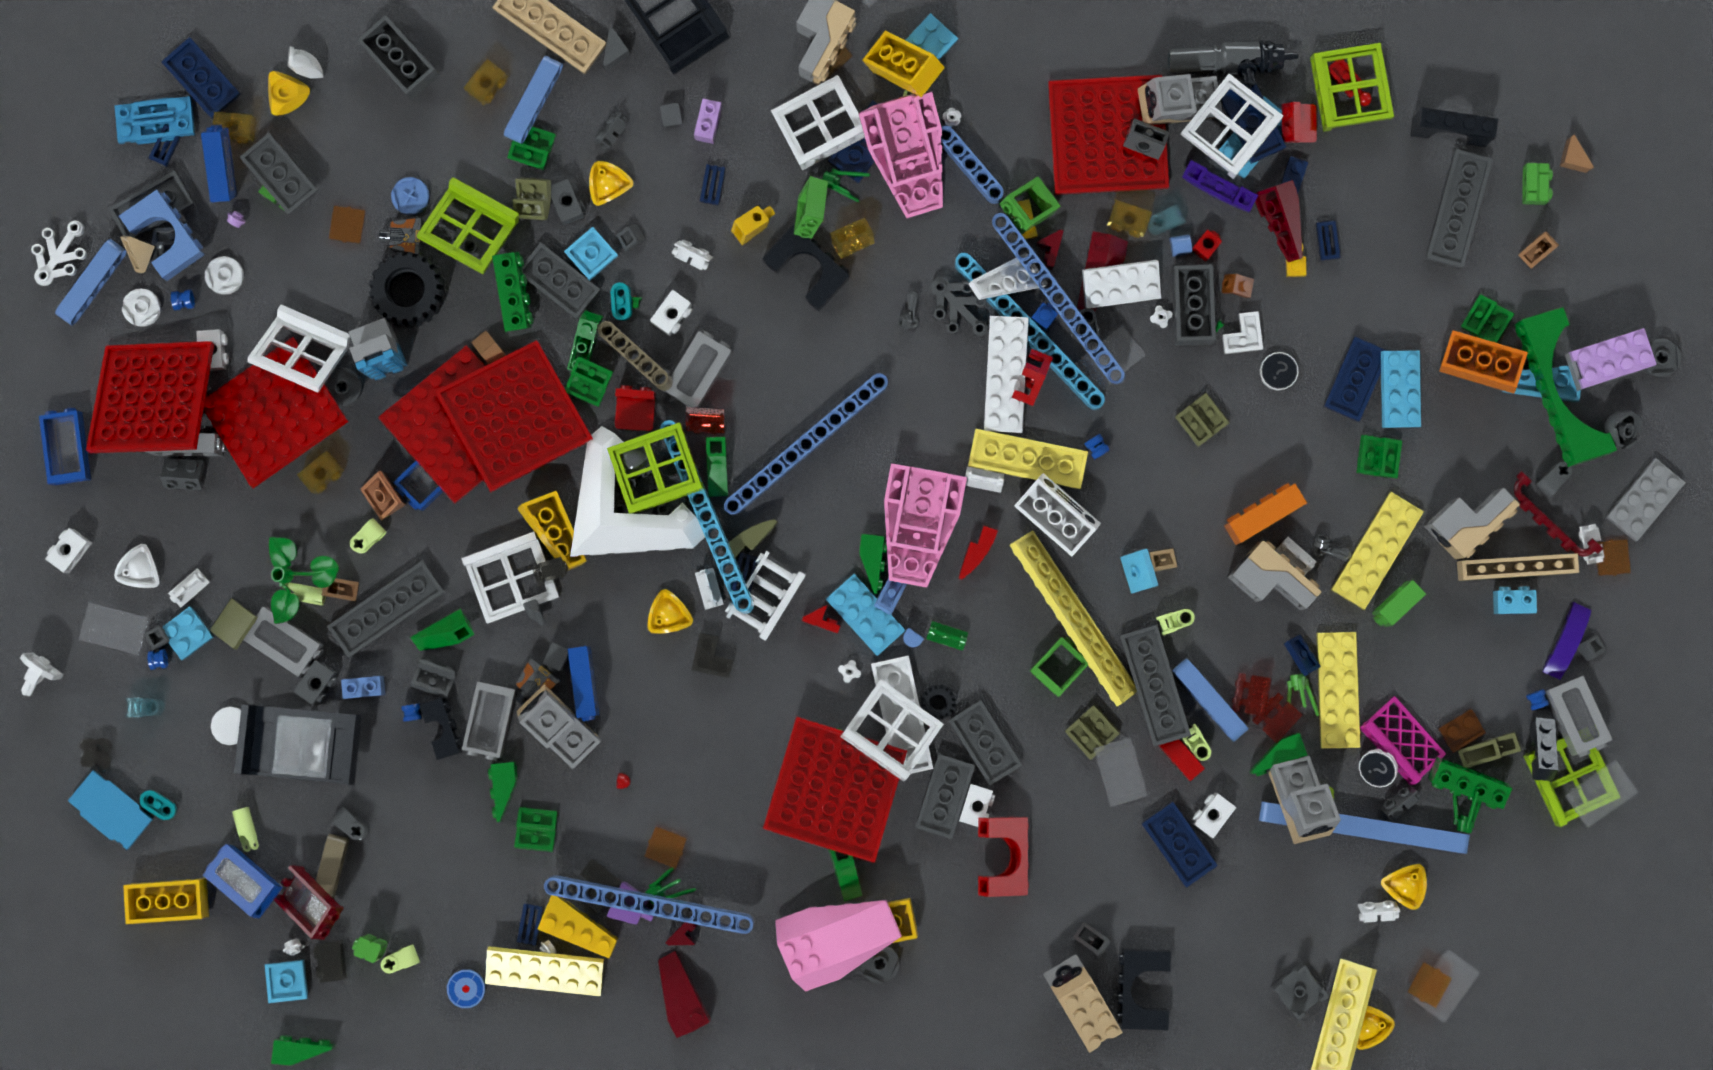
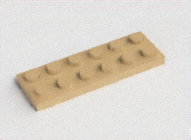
M497 0L492 7L497 13L583 74L587 73L607 45V42L547 0Z

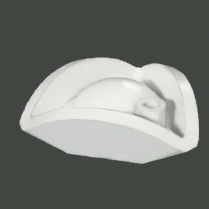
M291 46L289 47V68L296 74L311 79L324 78L322 67L312 54L304 50L294 49Z
M146 544L137 545L128 551L115 569V579L124 585L139 588H155L159 585L156 566Z

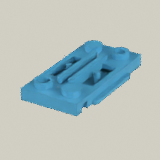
M190 96L138 101L131 104L114 106L119 144L136 142L138 145L156 143L158 138H162L161 142L173 141L175 136L195 135L192 98ZM164 124L168 125L169 130L161 133Z
M92 771L68 800L80 811V815L108 839L121 843L126 850L130 849L154 820L140 808L139 804L96 771Z

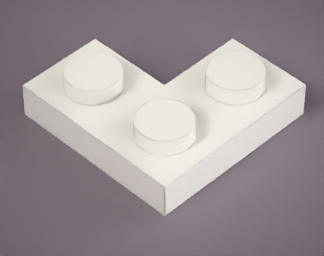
M1259 312L1239 313L1241 333L1222 335L1224 354L1263 350Z

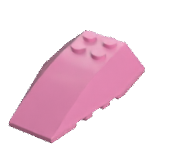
M932 91L926 92L922 98L915 94H910L873 105L858 113L868 151L905 217L910 218L942 208V128Z
M891 463L884 499L889 581L921 587L928 586L960 516L967 477Z
M887 900L861 902L859 904L849 903L838 906L809 907L775 920L779 950L792 980L805 992L841 979L902 936Z

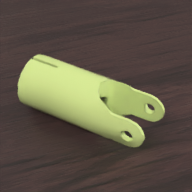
M290 582L286 583L294 592L291 594H296L300 602L324 605L326 596L321 595L323 588Z
M249 807L232 811L243 850L249 852L251 849H258L257 834Z

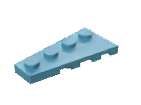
M1569 366L1552 368L1554 384L1561 400L1578 403L1581 390L1577 391ZM1530 369L1522 370L1514 394L1542 398L1540 391L1536 388V380Z

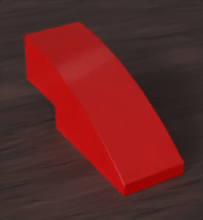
M983 526L978 543H969L958 577L959 580L964 579L981 563L994 543L998 530Z
M1180 739L1159 745L1160 749L1188 781L1193 780L1205 769Z

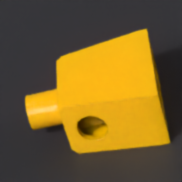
M769 205L764 209L756 206L734 220L731 232L743 246L767 228L769 218L774 216L775 212Z

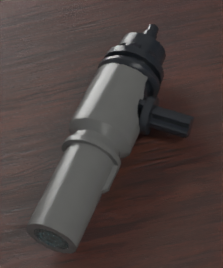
M1263 40L1259 42H1223L1221 46L1217 47L1215 44H1212L1211 47L1169 48L1167 52V67L1169 73L1211 71L1212 74H1216L1217 71H1221L1224 75L1239 74V76L1243 77L1244 85L1247 88H1251L1252 85L1256 84L1254 74H1258V72L1263 74L1264 70L1266 73H1271L1275 69H1283L1285 60L1298 59L1299 54L1285 52L1283 44H1274L1271 41H1265V43Z

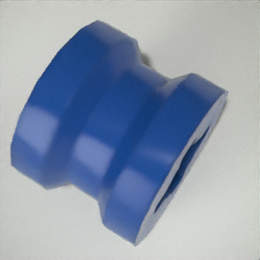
M165 649L159 652L148 651L147 659L150 670H155L157 667H168V656Z
M1544 689L1526 695L1527 700L1531 702V710H1536L1550 704L1549 700L1545 697L1546 692Z
M420 704L401 706V710L404 712L403 722L422 719V715L419 712Z

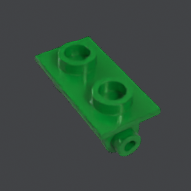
M932 621L926 639L963 651L969 632Z

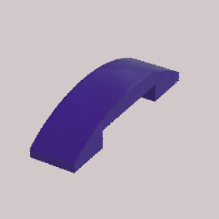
M1190 160L1182 176L1187 182L1205 193L1246 212L1251 211L1258 197L1257 194L1242 186L1238 187L1207 171V168Z
M1573 602L1565 619L1567 620L1552 654L1549 655L1542 670L1543 673L1561 680L1581 642L1592 610Z

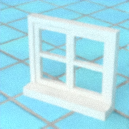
M1228 74L1181 132V135L1229 172L1227 175L1234 179L1278 125L1283 115L1232 75ZM1229 89H1232L1247 101L1232 120L1215 107ZM1249 104L1266 116V119L1252 136L1235 123ZM1210 113L1227 126L1212 145L1195 132ZM1229 129L1247 141L1233 160H1230L1215 148Z
M838 75L771 110L802 171L865 138L858 111ZM835 89L843 107L821 118L813 100ZM807 104L815 121L793 133L785 115ZM846 110L855 127L832 139L824 122ZM818 125L826 143L804 154L796 137Z
M280 305L277 309L276 319L248 356V362L315 392H319L349 348L350 335L298 311ZM282 328L304 336L297 349L275 340ZM312 340L334 349L326 362L304 352ZM271 344L293 353L285 366L263 356ZM300 357L322 366L315 378L292 369Z
M535 532L461 558L464 566L467 568L487 624L524 611L523 604L536 599L540 605L559 598L557 588ZM531 548L538 568L514 576L507 556ZM501 559L508 579L484 587L477 567ZM540 571L547 591L523 600L516 580ZM510 583L516 603L493 611L486 591Z
M880 679L840 737L904 782L944 724ZM882 694L903 708L892 725L870 711ZM908 713H911L929 726V729L918 744L897 730ZM867 715H870L888 728V731L877 746L856 732ZM894 733L915 747L904 765L883 751Z

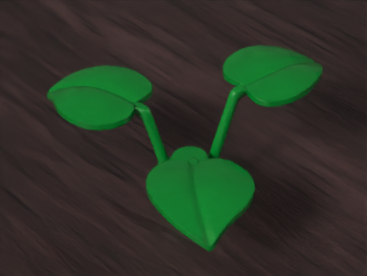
M269 537V554L271 562L275 567L271 572V578L273 581L279 582V586L286 589L278 590L272 596L271 610L274 623L280 624L289 621L299 610V597L296 594H291V589L286 583L291 582L295 575H312V582L315 586L319 588L329 587L334 582L339 571V565L333 558L328 556L316 557L310 564L312 572H293L288 567L291 566L290 562L294 561L297 556L296 544L291 539Z

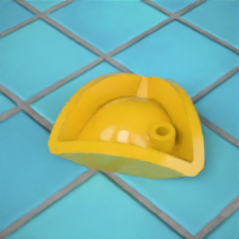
M277 71L269 73L268 96L270 110L273 115L278 116L290 113L300 107L308 98L310 88L303 82Z
M597 161L592 165L589 188L592 201L596 206L617 198L633 186L631 177L619 167L605 161Z
M667 589L661 590L650 608L648 630L651 633L662 634L682 630L692 625L693 618L680 599Z
M1421 864L1410 865L1384 877L1381 880V885L1399 903L1409 909L1416 910L1421 906L1426 894V872Z
M1367 1005L1356 1048L1363 1050L1381 1043L1393 1031L1395 1026L1394 1020L1386 1013Z

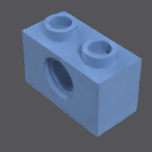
M384 676L341 680L343 699L385 695Z

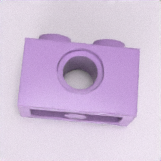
M702 99L694 132L695 140L714 144L722 111L721 102Z

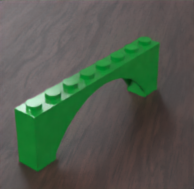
M1562 307L1522 319L1515 326L1516 334L1522 342V350L1528 352L1529 369L1535 377L1536 388L1541 393L1542 404L1547 409L1549 423L1554 428L1556 441L1563 452V460L1567 463L1568 467L1609 455L1617 451L1611 433L1605 434L1581 422L1564 405L1556 390L1552 374L1553 352L1561 332L1570 325Z

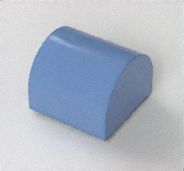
M1189 234L1169 238L1172 257L1192 253V243Z
M910 628L906 630L903 636L904 643L912 648L919 646L924 640L922 636Z

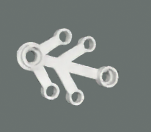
M74 220L68 224V233L57 249L54 240V230L50 228L43 229L42 236L46 239L50 256L48 264L46 265L43 255L45 248L42 245L34 244L31 248L32 253L36 255L38 264L34 278L39 285L48 286L53 282L54 278L66 275L74 276L76 274L77 268L72 264H66L62 269L54 270V268L59 263L76 259L84 260L87 257V252L83 248H77L74 252L64 254L74 237L83 235L85 227L81 222ZM74 225L78 226L76 231L72 230ZM51 231V236L46 237V232ZM37 247L41 248L39 253L35 252ZM83 251V256L78 257V252ZM69 267L73 268V271L71 273L67 272V269ZM43 273L47 275L45 279L41 278Z

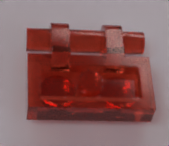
M686 407V431H693L698 434L700 432H711L713 435L725 432V409Z
M1239 673L1238 680L1235 681V696L1232 697L1231 702L1233 703L1232 710L1240 712V706L1244 705L1246 706V714L1265 717L1272 679L1252 675L1251 681L1245 682L1246 674ZM1244 688L1249 689L1247 699H1242Z
M1279 692L1274 697L1271 696L1267 705L1262 710L1259 709L1256 712L1257 715L1252 719L1256 725L1263 720L1266 725L1262 730L1276 743L1303 715L1289 701L1284 706H1281L1279 702L1284 697ZM1275 707L1278 712L1270 719L1267 715Z

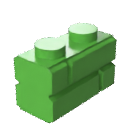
M1526 163L1523 166L1522 204L1545 205L1549 202V199H1552L1553 191L1552 188H1549V181L1552 180L1553 171L1550 169L1549 163Z
M370 934L363 937L360 936L359 939L356 938L352 947L355 950L354 956L361 959L365 958L366 961L374 963L383 958L388 942L381 938L377 939L376 936Z

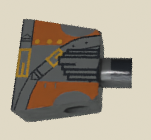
M422 218L391 221L390 230L379 231V241L389 242V248L394 252H403L404 254L413 252L415 255H423V241L417 238V234L425 221Z
M531 658L516 682V686L522 691L515 699L523 705L544 684L552 690L561 680L545 669L536 659Z

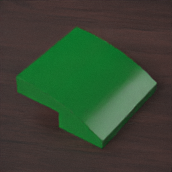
M532 126L523 144L512 140L507 158L544 170L557 134Z
M1480 294L1462 323L1461 328L1475 337L1498 343L1512 321L1514 313Z
M578 356L565 390L568 394L600 407L613 372Z
M1361 435L1356 473L1398 478L1402 440Z
M519 807L514 847L517 849L553 852L558 812Z

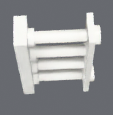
M767 551L765 554L760 553L755 561L758 565L746 585L749 588L753 581L778 596V599L781 600L777 607H772L750 593L754 605L769 613L768 616L771 617L769 621L761 623L752 616L741 613L732 602H730L725 610L728 613L727 618L730 619L731 615L734 614L758 629V632L761 633L759 637L765 641L806 576L800 571L797 574H792L767 559L769 555ZM764 565L789 580L788 583L791 585L788 590H781L758 576L757 573L761 566Z

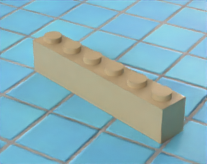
M1578 553L1457 562L1458 581L1579 573Z

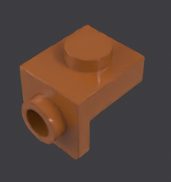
M1225 274L1221 292L1251 298L1254 279L1239 274Z

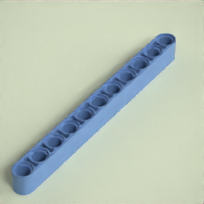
M1003 213L996 214L992 219L993 227L1106 378L1114 384L1122 383L1126 377L1122 367L1020 231L1015 227L1011 219ZM1004 217L1006 225L1000 228L997 226V220ZM1011 233H1017L1018 239L1014 243H1010L1008 240ZM1023 248L1029 249V255L1026 258L1020 257V250ZM1034 263H1039L1041 266L1038 273H1032L1031 266ZM1046 278L1052 280V286L1048 289H1045L1042 285ZM1061 293L1064 296V300L1062 303L1056 304L1054 296ZM1068 309H1074L1075 317L1073 319L1066 318L1065 313ZM1080 324H1085L1087 327V331L1083 335L1077 333V327ZM1092 339L1098 341V347L1095 350H1090L1088 347V343ZM1102 355L1109 356L1110 362L1107 365L1103 366L1100 363ZM1114 370L1121 372V378L1118 381H1114L1111 378Z
M881 373L873 375L731 495L724 503L726 512L734 516L748 507L884 392L888 385L887 377ZM877 378H881L885 384L883 387L878 388L874 385V381ZM868 391L870 393L869 399L862 400L859 397L860 392ZM847 403L855 405L856 408L853 412L845 410ZM833 415H838L841 418V422L834 425L830 422V418ZM820 427L826 430V435L823 437H818L815 434L816 430ZM809 440L812 446L805 450L801 447L802 441ZM788 453H796L797 459L794 462H789L786 459ZM779 464L782 466L783 469L780 474L772 472L774 465ZM760 477H766L768 483L766 486L761 487L757 484V480ZM751 489L753 496L750 499H745L742 495L744 490ZM735 501L738 503V509L732 512L728 509V504Z
M1261 802L1259 821L1287 825L1280 804ZM1339 814L1341 821L1332 832L1467 854L1470 837L1469 834Z
M553 875L544 883L545 892L553 896L747 934L754 925L753 917L746 913ZM551 880L558 883L559 887L557 890L550 888L549 882ZM570 884L576 885L578 892L575 894L570 893L568 886ZM589 888L595 889L597 896L594 898L589 897L587 890ZM613 892L616 895V900L609 901L606 898V894ZM632 896L635 899V904L628 905L625 898ZM646 900H652L654 902V908L647 909L644 905V902ZM664 904H671L673 912H665L663 909ZM683 908H690L693 915L690 917L684 916L682 913ZM705 911L710 912L712 919L706 921L702 918L701 914ZM723 915H727L730 917L731 923L725 925L721 922L720 918ZM742 919H746L750 922V926L742 928L739 922Z

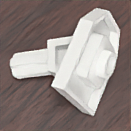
M32 652L23 653L20 657L22 662L29 667L23 678L26 681L21 689L24 696H31L36 685L44 677L49 680H58L64 675L51 666L50 661L43 656L39 657Z

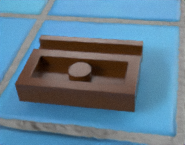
M1472 709L1467 710L1437 728L1452 753L1486 734Z

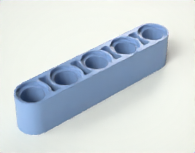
M548 56L543 57L505 128V137L523 144L562 71V63Z
M942 126V133L947 132L951 136L948 140L941 138L942 148L988 202L992 204L999 203L1004 193L1002 186L950 126ZM958 146L962 148L963 152L955 154L952 149ZM967 161L974 162L975 167L972 169H968L965 166V163ZM984 175L988 181L980 183L977 177ZM991 190H997L999 191L1000 196L997 198H993L990 196L989 192Z
M108 239L57 307L55 314L68 324L74 325L124 259L127 253L126 249L112 239Z
M1187 658L1172 670L1176 678L1233 742L1248 730L1244 722Z

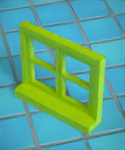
M1381 43L1314 53L1310 57L1323 132L1331 131L1337 127L1392 119L1394 117ZM1372 55L1376 79L1356 82L1352 58ZM1347 59L1351 83L1331 86L1327 62ZM1377 86L1382 110L1362 113L1357 89ZM1353 90L1357 114L1337 117L1333 93Z
M452 177L449 181L448 190L418 232L417 238L484 275L493 261L492 256L498 254L518 224L519 213ZM454 199L475 210L466 225L444 214ZM482 214L503 225L494 240L472 229ZM441 218L463 229L453 244L431 233ZM469 233L490 244L481 260L459 249Z
M680 422L607 448L629 514H636L704 490ZM674 436L681 456L657 464L651 443ZM644 446L650 467L626 474L620 454ZM683 460L689 480L665 488L659 467ZM652 470L659 491L635 499L628 478Z
M1588 727L1578 730L1583 742L1593 740ZM1564 738L1556 740L1557 751H1559L1569 774L1552 782L1535 780L1555 826L1562 827L1579 816L1621 798L1599 750L1596 747L1590 749V754L1588 755L1592 764L1573 772L1563 750L1567 747ZM1535 750L1523 755L1531 774ZM1596 770L1606 793L1587 801L1577 778ZM1573 781L1583 804L1564 812L1554 789Z

